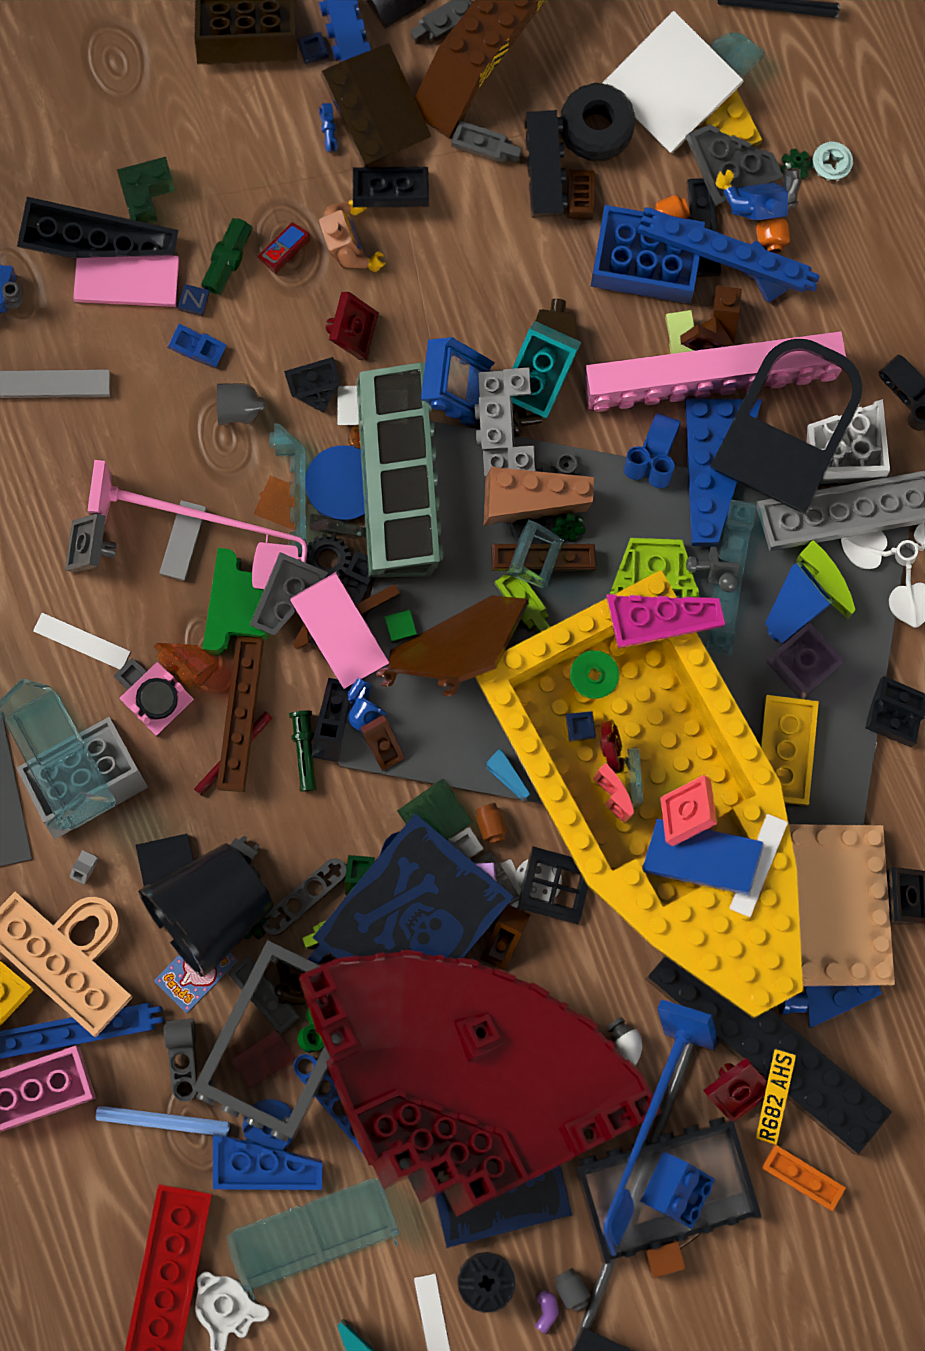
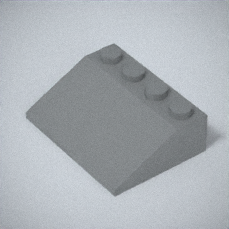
M110 717L16 767L43 823L54 839L148 788Z

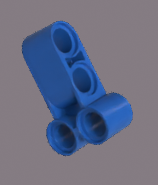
M656 413L643 446L632 447L627 452L624 473L628 478L638 480L647 476L649 483L655 488H665L670 484L675 464L668 455L675 441L681 421Z

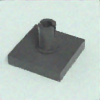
M96 513L72 521L65 571L76 573L99 567L100 555L110 559L115 556L116 551L111 550V548L116 549L117 544L102 540L105 515Z

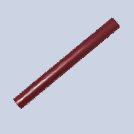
M264 712L253 724L252 740L273 719L267 712ZM220 761L194 788L200 796L218 778Z

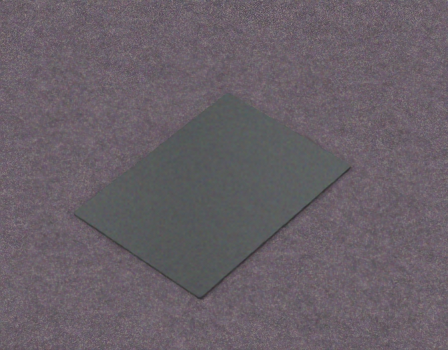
M408 418V424H404L397 462L422 459L420 425L417 418ZM433 421L434 434L431 436V445H435L436 458L432 463L433 470H437L438 475L437 485H434L435 495H439V510H436L437 520L440 519L441 534L438 535V545L443 546V559L440 560L438 568H435L430 577H374L371 596L393 584L396 585L400 592V595L368 611L366 617L367 625L388 660L391 649L414 637L392 643L384 616L410 610L416 633L419 635L491 595L503 596L494 583L509 571H492L491 545L517 543L509 523L500 522L490 526H483L486 477L484 476L482 445H477L476 430L478 429ZM515 436V447L534 446L536 469L543 467V472L558 473L556 468L551 465L552 459L559 457L566 451H572L575 454L577 464L581 465V472L572 475L594 477L593 503L586 512L574 513L575 517L581 515L584 518L585 534H578L579 538L575 541H571L570 537L566 541L559 540V537L553 533V527L557 526L555 520L559 516L550 515V530L554 544H595L596 570L555 571L531 580L528 571H519L545 606L548 617L545 619L547 624L552 627L606 599V595L611 592L630 538L683 540L688 558L692 556L701 560H708L711 547H716L717 555L725 562L740 564L737 575L738 587L733 592L727 593L720 589L719 584H709L707 570L692 572L701 598H719L725 621L724 627L700 631L697 634L759 745L761 743L766 695L819 701L809 805L785 804L788 824L863 825L877 733L865 729L877 686L880 679L887 675L896 617L890 610L889 597L892 591L901 585L903 565L897 562L895 555L881 556V563L875 569H862L853 564L846 556L841 544V538L817 543L828 554L843 576L851 593L855 611L847 619L834 606L830 605L790 640L781 644L780 641L776 642L770 637L767 632L769 628L765 622L791 567L798 563L796 559L808 545L769 551L756 504L757 501L771 498L737 482L718 545L691 546L688 468L674 466L670 484L665 488H655L649 483L647 476L634 480L625 475L624 464L626 456ZM565 463L564 467L567 468L569 465ZM423 467L396 469L387 514L425 509ZM426 516L385 522L384 534L387 561L424 556L428 545ZM910 526L882 531L887 538V547L884 551L897 548L902 541L907 540ZM425 565L385 571H425ZM674 591L677 598H682L680 591ZM520 620L506 650L539 633L534 627L528 629ZM820 640H824L828 644L829 648L826 649L821 644ZM389 664L381 667L380 669L389 668ZM378 670L362 678L371 684L368 700L378 705L381 710L387 712L384 717L388 721L405 759L384 771L380 769L363 738V733L353 728L349 722V712L354 703H350L338 759L341 767L521 800L486 769L487 761L500 748L530 793L526 801L543 804L475 677L460 682L457 692L453 696L443 695V692L447 690V686H439L438 681L440 679L398 673L393 685L390 687L381 686L385 676L382 678L377 677L376 672Z

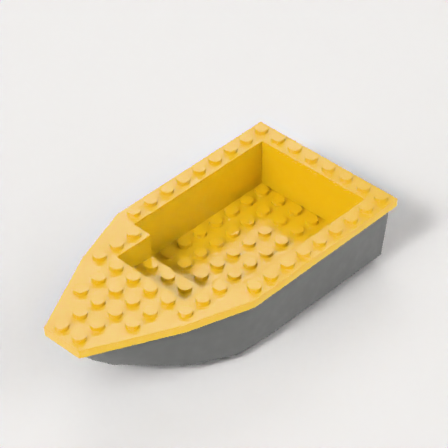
M662 570L614 594L616 596L641 595V597L669 596V598H677ZM606 598L506 650L496 669L475 676L586 884L651 946L753 1018L803 991L797 866L788 823L750 917L729 909L735 896L734 892L645 873L642 869L657 819L663 820L660 797L704 774L711 779L717 820V824L714 825L712 831L757 840L767 814L788 822L781 783L697 632L618 649ZM591 650L602 651L610 655L615 660L619 669V681L616 688L609 695L598 699L587 698L578 693L570 679V669L574 660L582 653ZM593 670L588 677L598 681L600 674ZM592 711L596 739L569 742L565 715ZM606 720H613L615 725H617L623 747L619 758L623 757L625 768L622 773H617L616 775L624 785L634 810L633 815L625 824L605 806L611 796L593 780L597 771L605 763L607 764L606 757L603 756L601 750V723Z

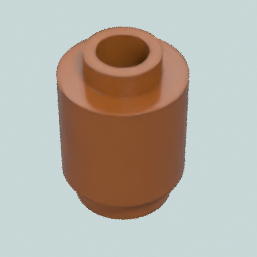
M496 803L476 809V820L483 841L489 840L490 844L505 840L504 835L508 833L501 809L497 808Z

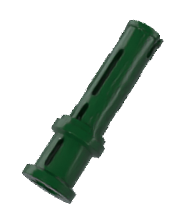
M309 710L289 713V718L292 719L293 724L291 740L296 743L301 792L317 790L311 744L314 738L310 721L312 711Z

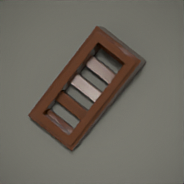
M569 169L568 219L593 220L594 170ZM574 177H589V181H574ZM574 186H589V189H574ZM574 194L588 195V198H576ZM574 203H588V206H574Z

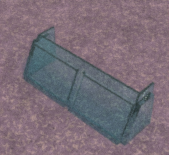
M22 678L0 700V719L5 721L55 816L47 823V826L61 830L66 828L76 829L113 808L116 800L90 752L83 746L84 741L57 692L53 691L48 685Z
M375 1178L310 1201L305 1206H297L232 1231V1234L227 1235L230 1257L243 1291H249L252 1300H255V1288L392 1237L397 1247L398 1243L395 1236L399 1235L400 1232L385 1190L379 1179L375 1180Z

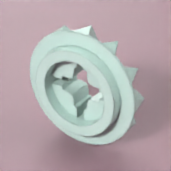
M827 142L820 145L813 155V168L817 171L818 176L826 178L827 181H838L847 176L853 165L851 152L846 146L838 142ZM829 155L833 160L839 161L836 163L835 170L831 164H825L829 160Z

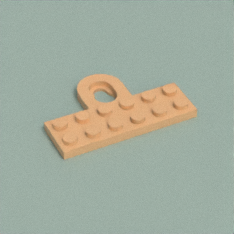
M16 892L0 907V952L95 1038L133 998L94 963L111 945L119 932L120 922L118 914L108 901L98 897L83 898L74 903L54 926ZM90 916L97 917L99 919V926L95 930V937L92 942L85 946H77L72 943L70 935L74 926Z

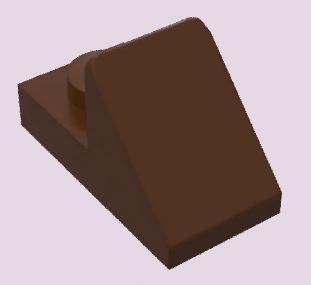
M716 317L711 318L702 325L698 324L680 335L681 345L694 351L735 346Z
M384 715L360 728L366 744L382 771L405 759Z

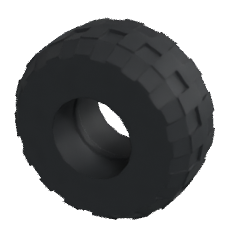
M601 83L583 85L568 96L561 110L560 117H562L563 132H560L568 149L580 158L589 161L609 160L622 153L631 141L635 128L633 105L625 93L612 85ZM599 114L606 117L611 125L604 130H595L588 127L583 120L589 115Z

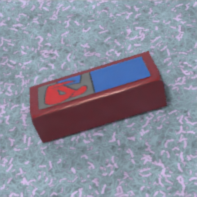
M292 222L257 258L276 274L311 240L310 234Z

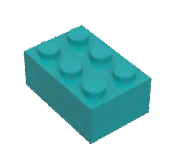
M534 321L527 332L512 369L530 368L531 395L511 396L512 402L547 418L553 409L582 342Z

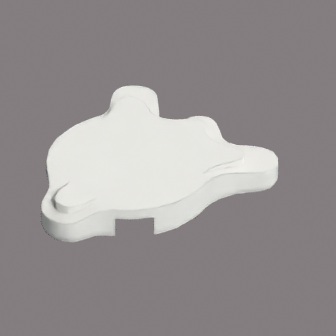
M203 1272L198 1276L195 1311L201 1324L209 1331L211 1351H225L230 1332H234L239 1338H243L247 1335L251 1323L264 1321L269 1317V1309L264 1305L254 1302L249 1297L245 1287L236 1279L215 1276L210 1272Z

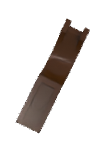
M393 584L356 604L361 615L400 595V592L396 585ZM305 624L292 643L297 650L310 643L309 630Z

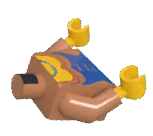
M353 200L328 206L325 209L324 217L319 219V223L327 247L342 268L368 267L373 272L380 270L386 264L379 261L384 255L381 252H376L370 258L364 256L350 213L357 215L366 210L367 207L353 208Z

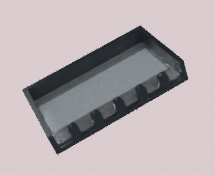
M723 1116L709 1120L710 1126L700 1128L699 1124L683 1128V1134L674 1136L673 1132L657 1136L658 1141L648 1144L647 1139L644 1141L625 1186L631 1193L635 1210L619 1246H614L617 1252L615 1256L610 1252L603 1227L633 1149L622 1151V1148L619 1147L606 1151V1157L596 1159V1155L580 1159L581 1164L574 1167L602 1263L608 1264L611 1263V1260L623 1256L630 1257L642 1250L660 1248L662 1244L672 1241H683L688 1239V1236L698 1233H709L714 1231L715 1228L724 1225H735L747 1218L762 1217L733 1120L725 1121ZM663 1152L690 1163L715 1179L712 1191L707 1196L701 1209L700 1217L692 1229L640 1202Z

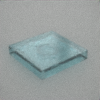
M631 748L627 750L624 756L626 791L630 797L633 810H637L643 802L640 752L638 748Z

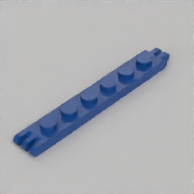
M644 208V216L640 221L642 225H639L637 230L641 235L798 292H805V289L816 291L817 284L814 282L819 281L820 275L811 272L812 268L806 264L652 208Z
M151 1003L124 1007L96 1038L73 1017L0 1031V1059L155 1030L154 1024L164 1023L165 1020L164 1017L153 1018V1014L163 1012L162 1006L151 1008Z

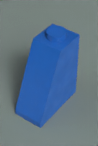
M802 562L795 563L791 567L765 622L769 628L767 632L770 637L776 642L780 641L781 644L790 640L834 603Z

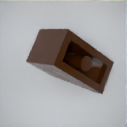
M716 286L712 301L711 318L716 317L734 344L740 313L742 288Z
M508 904L501 913L481 956V960L505 970L530 914Z

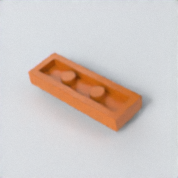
M777 1145L772 1147L761 1166V1169L830 1211L834 1210L846 1189L843 1185Z

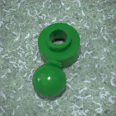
M308 1008L306 1018L309 1025L299 1031L297 1041L303 1051L314 1053L322 1049L324 1043L320 1034L316 1032ZM307 1036H309V1037L311 1038V1040H312V1043H311V1044L309 1043V1041H308V1039H307Z

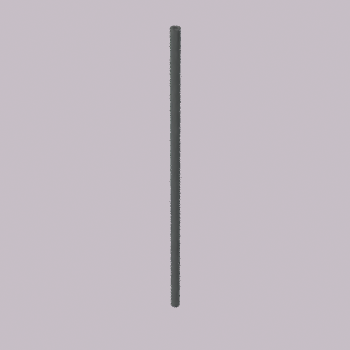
M685 1044L660 1109L662 1113L657 1117L648 1144L658 1141L657 1136L662 1135L695 1049L696 1045ZM653 1150L650 1151L649 1156L642 1157L630 1190L634 1209L655 1154H652ZM616 1259L611 1260V1263L608 1264L603 1263L574 1343L581 1327L588 1330L591 1329Z

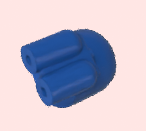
M359 677L348 692V700L350 703H354L349 712L348 719L353 728L361 731L360 728L379 718L381 715L385 716L387 712L381 710L378 705L368 700L371 684Z

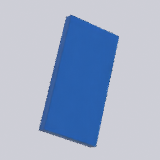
M657 819L642 869L645 873L750 896L764 844L762 841L706 829L671 846L665 839L663 820Z

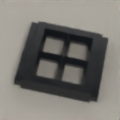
M532 846L517 908L579 925L588 885L573 858ZM538 863L557 868L554 882L535 877ZM562 870L580 874L577 889L558 884ZM533 882L552 887L549 902L530 897ZM557 889L576 894L573 908L554 903Z

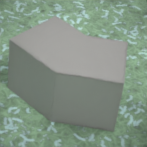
M82 850L72 867L69 878L85 884L96 867L99 858Z

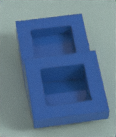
M179 323L167 348L192 360L216 368L227 344L205 333L201 335Z

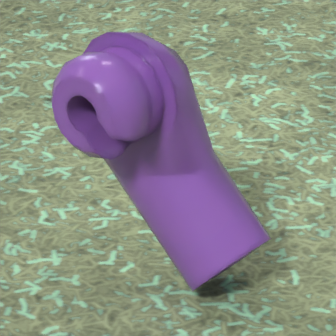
M543 1290L537 1295V1302L541 1304L543 1314L535 1327L546 1334L558 1317L559 1310L554 1294Z

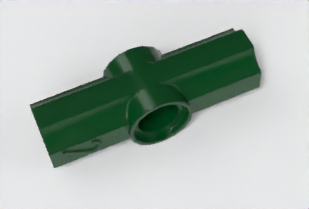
M232 218L222 241L216 244L212 252L211 264L202 280L201 287L209 290L214 295H222L232 272H235L241 263L243 249L253 230L252 226L246 221Z

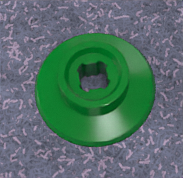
M591 650L582 653L574 660L570 669V679L573 687L581 695L592 699L603 698L616 688L619 681V669L615 660L610 655L602 651ZM594 670V672L600 674L598 681L588 677L591 671Z

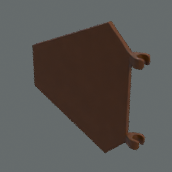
M491 595L391 649L389 668H382L376 672L377 677L382 678L385 676L381 686H392L397 674L401 673L440 679L438 685L441 687L447 686V690L443 692V695L453 696L457 692L460 682L497 668L529 604L528 600Z

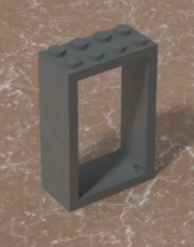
M267 940L193 1090L199 1092L196 1098L210 1105H214L215 1101L223 1104L222 1111L237 1118L241 1113L248 1117L247 1123L261 1130L265 1125L272 1129L271 1135L287 1142L288 1138L295 1139L329 1070L326 1061L330 1058L326 1047H324L290 1118L284 1117L283 1121L214 1088L216 1082L210 1080L269 961L274 963L279 961L302 973L319 967V965ZM338 1035L332 1036V1040L334 1043H341V1039Z

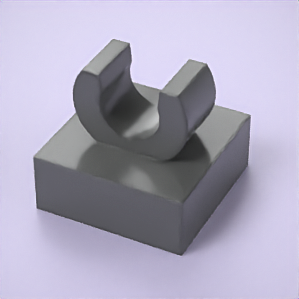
M243 836L240 840L235 838L230 845L236 851H239L249 866H251L258 853L259 845L255 844L251 848L245 844L246 836Z

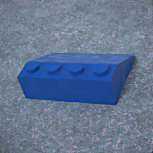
M605 205L590 287L690 304L695 287L699 255L639 234L637 230L639 225H642L640 221L644 216L643 211ZM679 218L701 227L705 225V222Z

